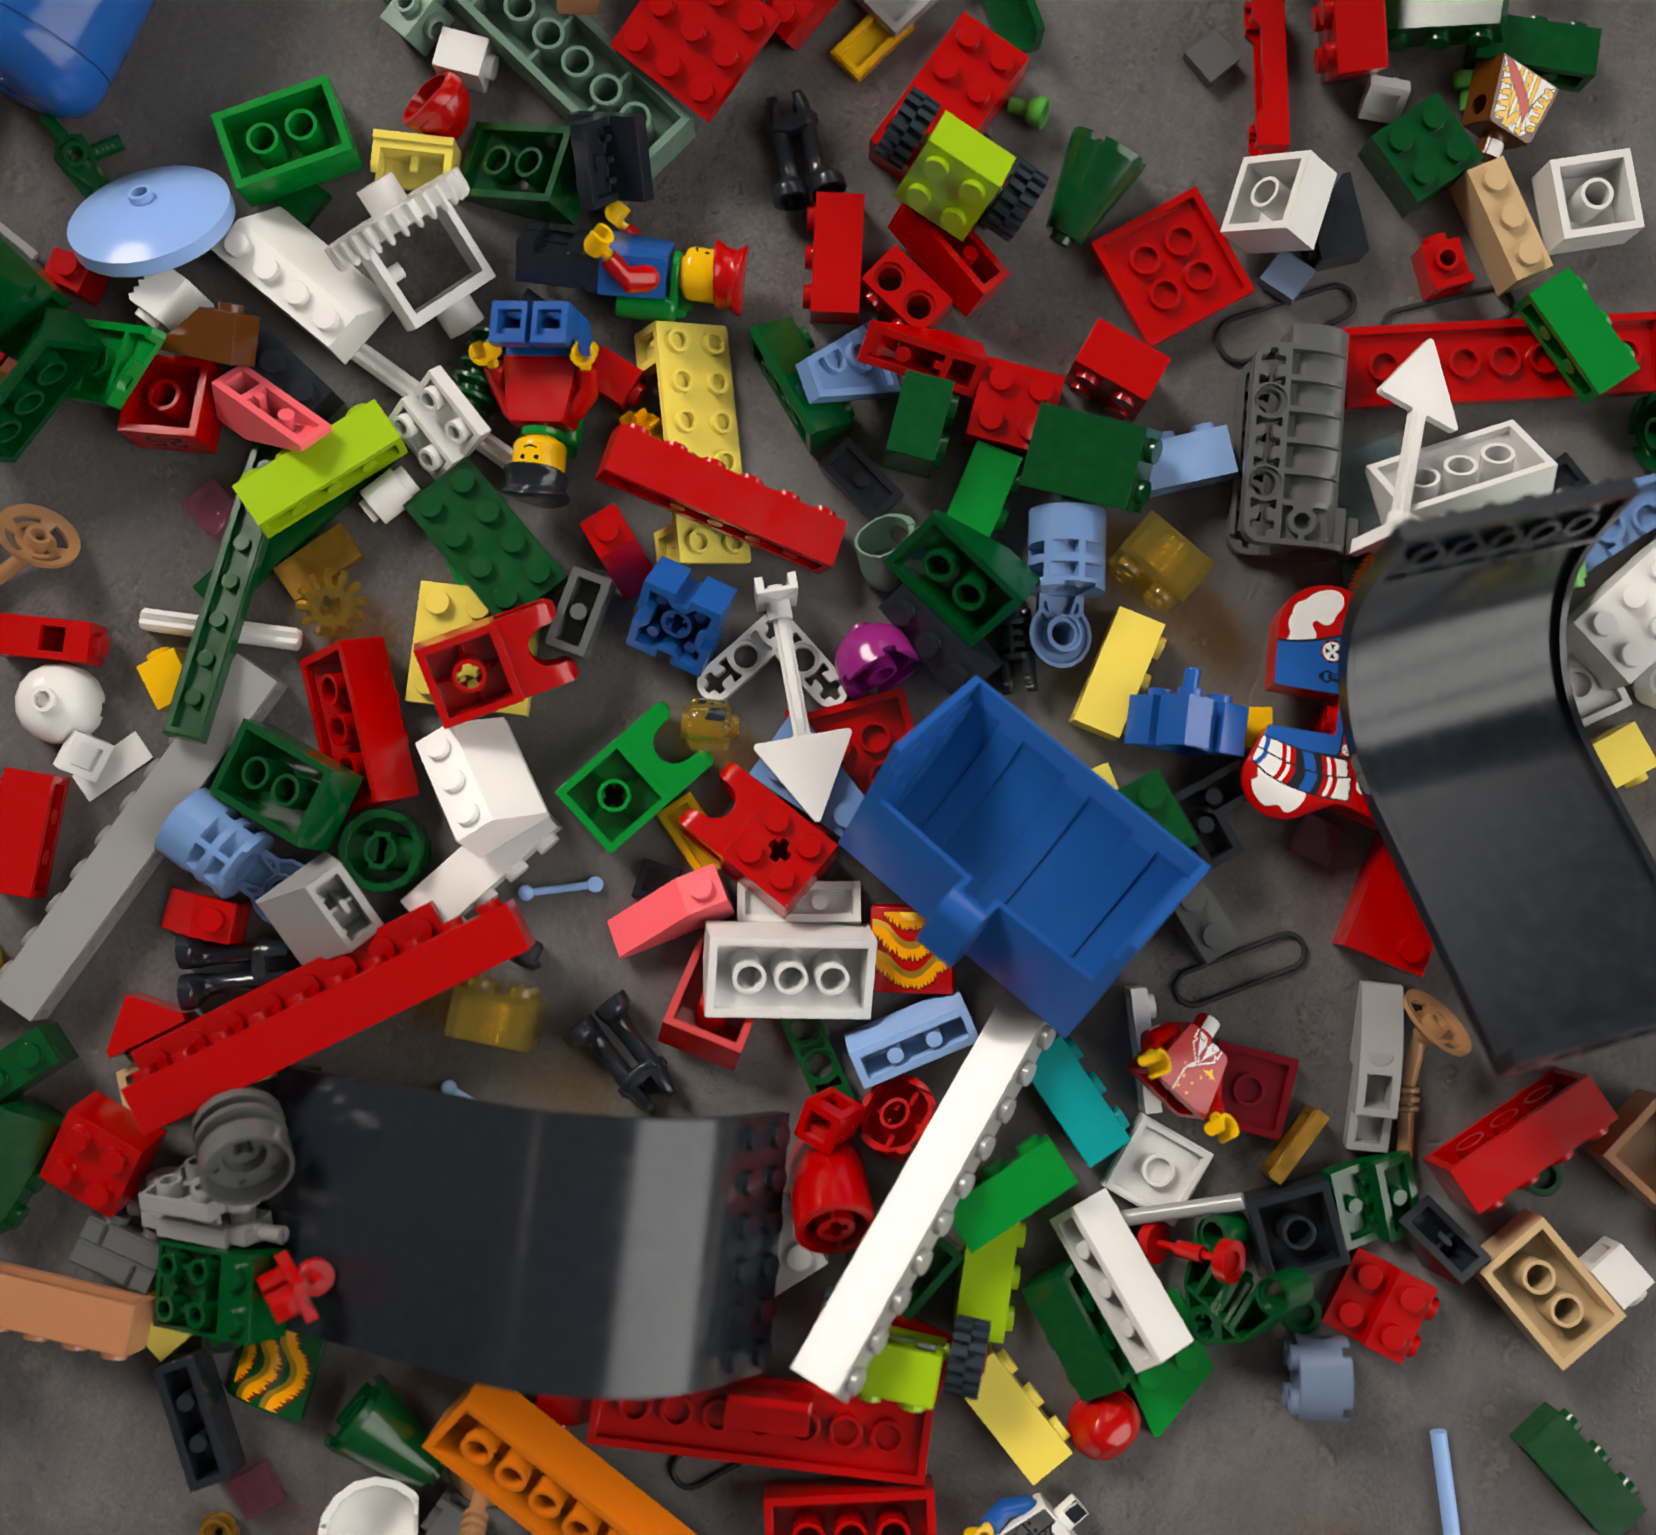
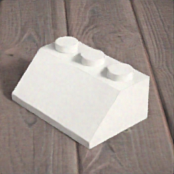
M504 717L470 720L445 730L442 726L415 743L456 841L478 858H482L550 817V813L511 728Z

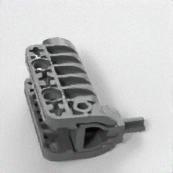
M1293 324L1280 341H1270L1261 345L1253 355L1252 361L1247 363L1238 374L1232 448L1238 473L1229 480L1225 533L1226 545L1229 551L1236 556L1294 562L1348 561L1355 557L1350 554L1352 539L1371 531L1370 529H1358L1359 519L1346 518V508H1338L1350 338L1349 334L1343 329L1322 324ZM1270 352L1275 353L1276 360H1262L1265 359ZM1259 379L1263 381L1266 380V382L1260 384ZM1264 397L1266 398V402L1258 400ZM1245 410H1247L1246 423L1244 421ZM1256 420L1261 421V422H1264V423L1257 425V424H1256ZM1260 476V481L1253 479V477ZM1241 489V500L1239 502L1238 492ZM1250 501L1258 505L1250 507ZM1241 533L1243 538L1249 542L1247 548L1242 547L1241 540L1235 539L1236 534Z

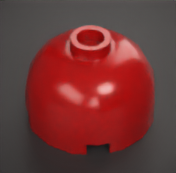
M907 1075L895 1076L896 1080L890 1081L886 1085L881 1082L873 1086L861 1103L866 1107L859 1123L861 1125L862 1140L872 1150L887 1160L900 1163L908 1162L940 1106L934 1093L926 1084L916 1077Z

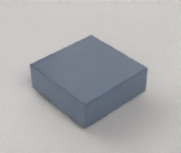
M1279 252L1259 278L1257 285L1291 306L1311 280L1316 270L1289 252Z

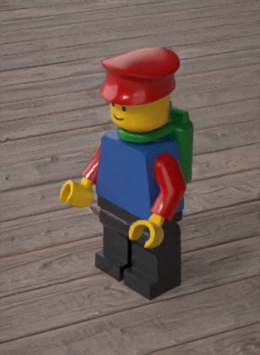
M620 201L608 204L604 208L605 218L620 231H612L603 223H598L593 230L584 229L576 233L549 229V219L533 217L526 226V229L523 230L516 240L515 281L569 288H580L586 285L585 292L617 296L616 317L652 322L655 320L675 322L677 318H685L687 312L693 310V301L714 304L717 310L730 309L735 316L739 317L743 311L748 245L735 249L727 246L721 239H718L714 249L694 246L689 248L684 256L682 251H675L674 242L643 236L633 223L631 225L627 224L624 220L631 212V209Z

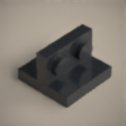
M575 111L569 113L571 147L573 150L580 208L583 210H596L616 201L645 203L654 199L645 114Z

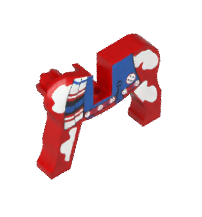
M1329 585L1306 588L1292 596L1273 616L1268 633L1265 691L1329 703L1320 708V713L1314 712L1310 723V731L1271 724L1261 729L1254 739L1256 741L1242 765L1241 786L1251 806L1262 815L1272 819L1290 820L1320 809H1328L1371 829L1378 830L1353 771L1346 746L1339 706V642L1347 606L1353 592L1347 589Z

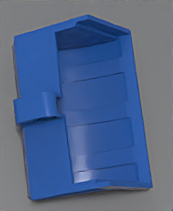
M977 675L893 746L838 842L840 846L927 920L916 938L917 942L948 968H951L964 954L968 955L1065 1039L1086 1016L1146 941L1211 868V866Z

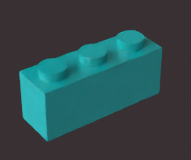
M1056 1032L1052 1045L1049 1049L1042 1050L1035 1062L1037 1067L1031 1084L1083 1161L1091 1168L1131 1141V1138L1125 1131L1131 1125L1117 1105L1112 1108L1108 1106L1102 1097V1094L1107 1089L1093 1070L1088 1074L1085 1072L1078 1061L1083 1057V1054L1070 1036L1063 1039Z

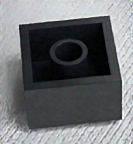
M1313 1173L1284 1181L1282 1185L1275 1183L1242 1192L1245 1198L1246 1209L1240 1211L1248 1218L1251 1226V1234L1248 1241L1257 1274L1261 1278L1292 1266L1299 1267L1308 1275L1351 1264L1330 1184L1325 1178Z

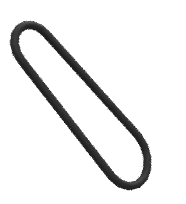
M1338 282L1300 293L1295 301L1332 289L1345 291L1350 297V308L1345 314L1322 324L1329 326L1336 325L1351 317L1357 305L1356 295L1353 290L1346 284ZM1278 300L1232 315L1223 320L1216 329L1214 339L1216 350L1220 356L1229 363L1236 365H1245L1251 362L1253 356L1237 359L1224 351L1220 340L1222 331L1226 325L1233 321L1285 305L1286 303Z

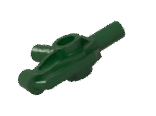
M46 114L39 117L37 122L56 144L54 146L55 163L85 199L100 188L111 183L104 174L98 160L126 150L119 134L89 144L82 134L71 133L69 135L56 118Z

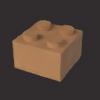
M1637 1088L1615 1112L1618 1119L1608 1125V1132L1599 1139L1588 1142L1583 1149L1643 1206L1656 1210V1093Z

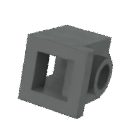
M449 1484L421 1525V1528L426 1531L425 1535H459L464 1510L469 1509L471 1501Z

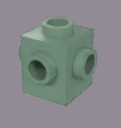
M392 0L380 15V18L425 57L438 42L442 26L449 28L455 20L443 7L447 0Z

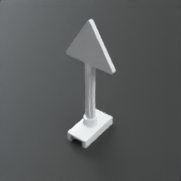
M1431 338L1423 342L1377 388L1379 396L1407 411V419L1391 511L1387 513L1384 525L1352 539L1350 554L1355 557L1366 552L1375 555L1390 536L1392 528L1399 522L1409 518L1422 520V518L1410 513L1425 421L1447 433L1458 430L1436 346Z
M793 571L787 572V582L784 586L783 584H774L764 589L763 578H754L757 612L767 611L768 621L773 623L793 731V737L755 744L754 751L812 820L818 823L823 816L851 738L852 730L844 728L816 734L810 732L790 620L793 619L791 607L797 606L798 597L796 572Z

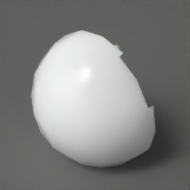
M375 1476L355 1481L334 1496L322 1514L317 1535H418L419 1496L414 1490L396 1479Z

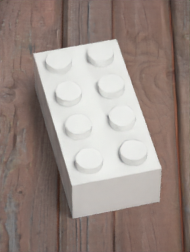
M1656 535L1567 618V647L1607 692L1630 685L1656 661Z

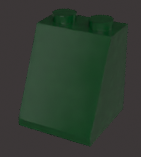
M1040 402L1019 484L1125 511L1140 513L1142 506L1147 503L1151 494L1152 486L1149 479L1153 465L1159 461L1162 454L1163 443L1160 440L1162 431Z

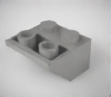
M326 851L255 901L301 965L319 957L330 959L352 952L376 934L377 928L384 925L341 862Z

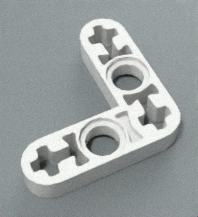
M767 614L763 615L710 662L702 675L698 677L697 688L702 697L706 698L707 701L727 700L774 657L780 662L776 637L774 636L769 639L766 636L769 633ZM791 619L792 636L794 638L797 635L801 639V641L794 643L795 652L800 649H806L812 652L815 657L814 666L810 670L799 671L802 688L822 708L844 703L847 699V694L838 680L834 665ZM742 646H750L757 652V662L750 668H741L735 663V652ZM728 660L732 670L742 677L735 682L732 675H729L722 683L725 688L724 692L719 694L714 690L708 693L705 690L709 686L706 678L711 674L716 678L720 677L726 671V668L720 664ZM822 665L828 669V671L822 673V677L829 684L835 681L840 684L837 690L840 697L836 700L832 697H827L825 700L821 698L820 695L823 692V688L816 679L811 686L805 681L816 675Z

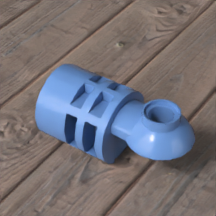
M1058 502L1041 504L1031 508L1029 511L1027 566L1040 578L1029 594L1036 597V614L1031 620L1029 629L1030 645L1037 657L1046 664L1058 668L1072 667L1082 661L1088 653L1092 634L1090 624L1084 615V599H1092L1105 594L1107 510L1097 505L1078 502ZM1053 628L1057 629L1061 635V645L1057 644L1052 637Z
M206 787L197 789L178 804L167 817L156 836L154 848L185 872L192 873L194 878L204 886L208 885L211 887L213 892L223 900L231 898L239 891L250 897L254 911L264 921L270 923L255 901L305 865L293 859H281L271 851L274 838L265 831H259L251 820L247 817H240L236 809L208 793L209 789Z

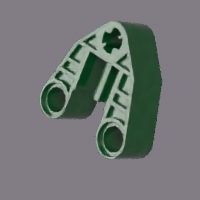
M1240 1210L1212 1214L1201 1218L1197 1222L1192 1243L1206 1246L1207 1250L1213 1253L1219 1241L1224 1238L1240 1241L1245 1247L1251 1234V1226L1248 1218ZM1188 1260L1184 1278V1289L1191 1333L1201 1344L1212 1346L1246 1342L1269 1332L1312 1299L1314 1292L1311 1278L1299 1267H1288L1263 1277L1257 1283L1251 1295L1248 1296L1255 1285L1252 1281L1254 1276L1251 1272H1243L1241 1278L1236 1283L1229 1284L1215 1279L1212 1272V1261L1206 1260L1204 1263Z

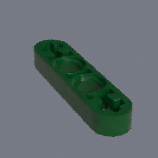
M779 1018L812 1095L819 1093L816 1085L829 1083L836 1076H839L841 1083H835L834 1088L855 1100L854 1093L821 1019H812L816 1026L814 1034L807 1039H800L793 1034L791 1028L795 1018ZM819 1053L829 1056L832 1061L831 1071L822 1077L813 1075L808 1067L810 1058Z

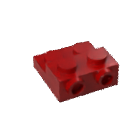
M1357 1247L1350 1251L1351 1264L1342 1267L1322 1307L1321 1322L1358 1340L1364 1346L1401 1365L1405 1357L1412 1358L1419 1349L1421 1337L1417 1334V1331L1423 1319L1431 1320L1438 1310L1439 1299L1435 1297L1438 1289L1373 1253Z

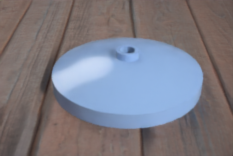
M174 165L156 167L119 178L90 195L73 213L67 227V238L78 261L85 268L95 273L112 277L152 275L186 264L215 246L232 226L236 207L226 182L216 173L194 166Z

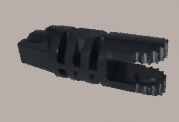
M1023 603L996 626L999 657L1005 663L1000 667L1003 695H1010L1015 692L1013 664L1018 663L1023 664V679L1027 691H1038L1035 652L1030 645L1029 638L1032 620L1031 609H1024Z

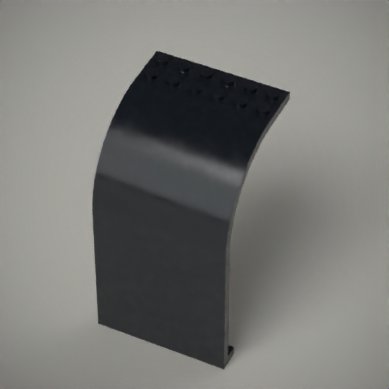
M1633 476L1617 480L1604 478L1588 486L1578 488L1565 486L1549 494L1539 496L1526 494L1515 501L1500 504L1487 502L1476 509L1461 512L1448 510L1432 518L1422 520L1409 518L1399 522L1392 528L1390 536L1381 549L1375 553L1373 561L1355 587L1342 625L1338 654V693L1342 727L1353 771L1368 809L1497 1080L1656 1034V862L1585 730L1573 695L1569 676L1566 640L1570 599L1580 568L1597 541L1641 491Z
M313 1065L288 1066L278 1071L275 1098L279 1101L284 1112L285 1123L288 1129L287 1135L291 1142L295 1165L294 1173L286 1186L274 1196L265 1200L264 1210L271 1211L273 1225L288 1227L289 1237L286 1243L283 1242V1245L268 1241H262L261 1244L291 1249L290 1257L297 1269L307 1259L319 1257L327 1260L335 1273L333 1285L327 1292L316 1297L308 1296L319 1318L306 1324L300 1313L286 1321V1330L487 1387L556 1397L590 1399L665 1397L704 1391L769 1371V1363L773 1353L771 1344L772 1323L776 1313V1302L774 1300L776 1276L780 1268L778 1257L779 1239L784 1221L782 1214L783 1191L787 1183V1172L785 1170L786 1155L791 1137L789 1128L790 1113L767 1111L694 1118L584 1114L515 1106L323 1072L321 1071L322 1067Z

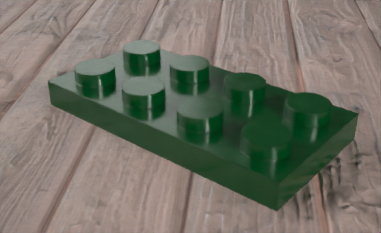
M468 457L403 505L406 512L492 616L538 599L549 598L568 581V576Z

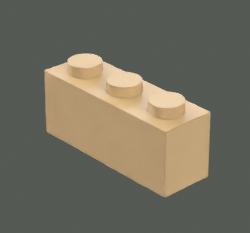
M1504 156L1467 170L1449 188V192L1497 297L1534 282L1554 266Z

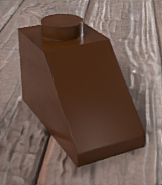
M218 301V309L199 307L167 334L166 340L159 350L228 365L255 367L260 317L244 314V305Z

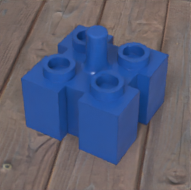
M662 556L644 581L637 607L640 609L632 619L625 644L654 657L660 650L672 656L671 665L700 677L717 650L724 630L722 625L730 613L738 589L709 576L706 577L704 582L697 581L690 577L691 568Z
M1186 667L1184 669L1183 686L1178 687L1177 694H1173V690L1156 687L1148 688L1147 694H1130L1124 744L1160 749L1163 752L1183 756L1215 755L1243 757L1249 707L1233 704V697L1229 695L1207 694V697H1203V690L1199 689L1201 669Z

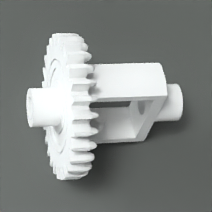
M458 167L439 175L432 181L430 180L406 195L392 171L375 180L356 193L371 215V218L363 221L357 227L339 237L324 250L334 267L339 271L345 272L352 269L353 265L359 266L362 262L407 332L419 328L436 316L450 339L465 333L484 319L470 293L496 277V274L452 206L457 205L459 200H463L468 196L470 191L469 185ZM428 214L432 219L439 218L472 272L413 310L396 284L406 277L405 271L397 262L386 268L377 253H382L380 243L386 239L391 245L396 244L393 235L397 232L402 231L405 236L409 237L408 226L415 222L419 227L423 228L424 222L421 217Z

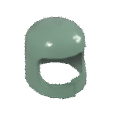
M886 514L877 517L861 528L855 537V548L862 576L871 587L879 591H896L904 584L883 563V560L892 551L880 556L875 555V553L883 548L895 549L899 545L891 539V528L895 526L903 527L909 532L908 536L917 528L916 522L910 516Z

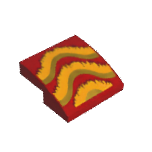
M873 904L871 906L870 928L877 939L873 992L953 994L956 989L955 965L951 968L946 967L916 941L927 920L909 904Z

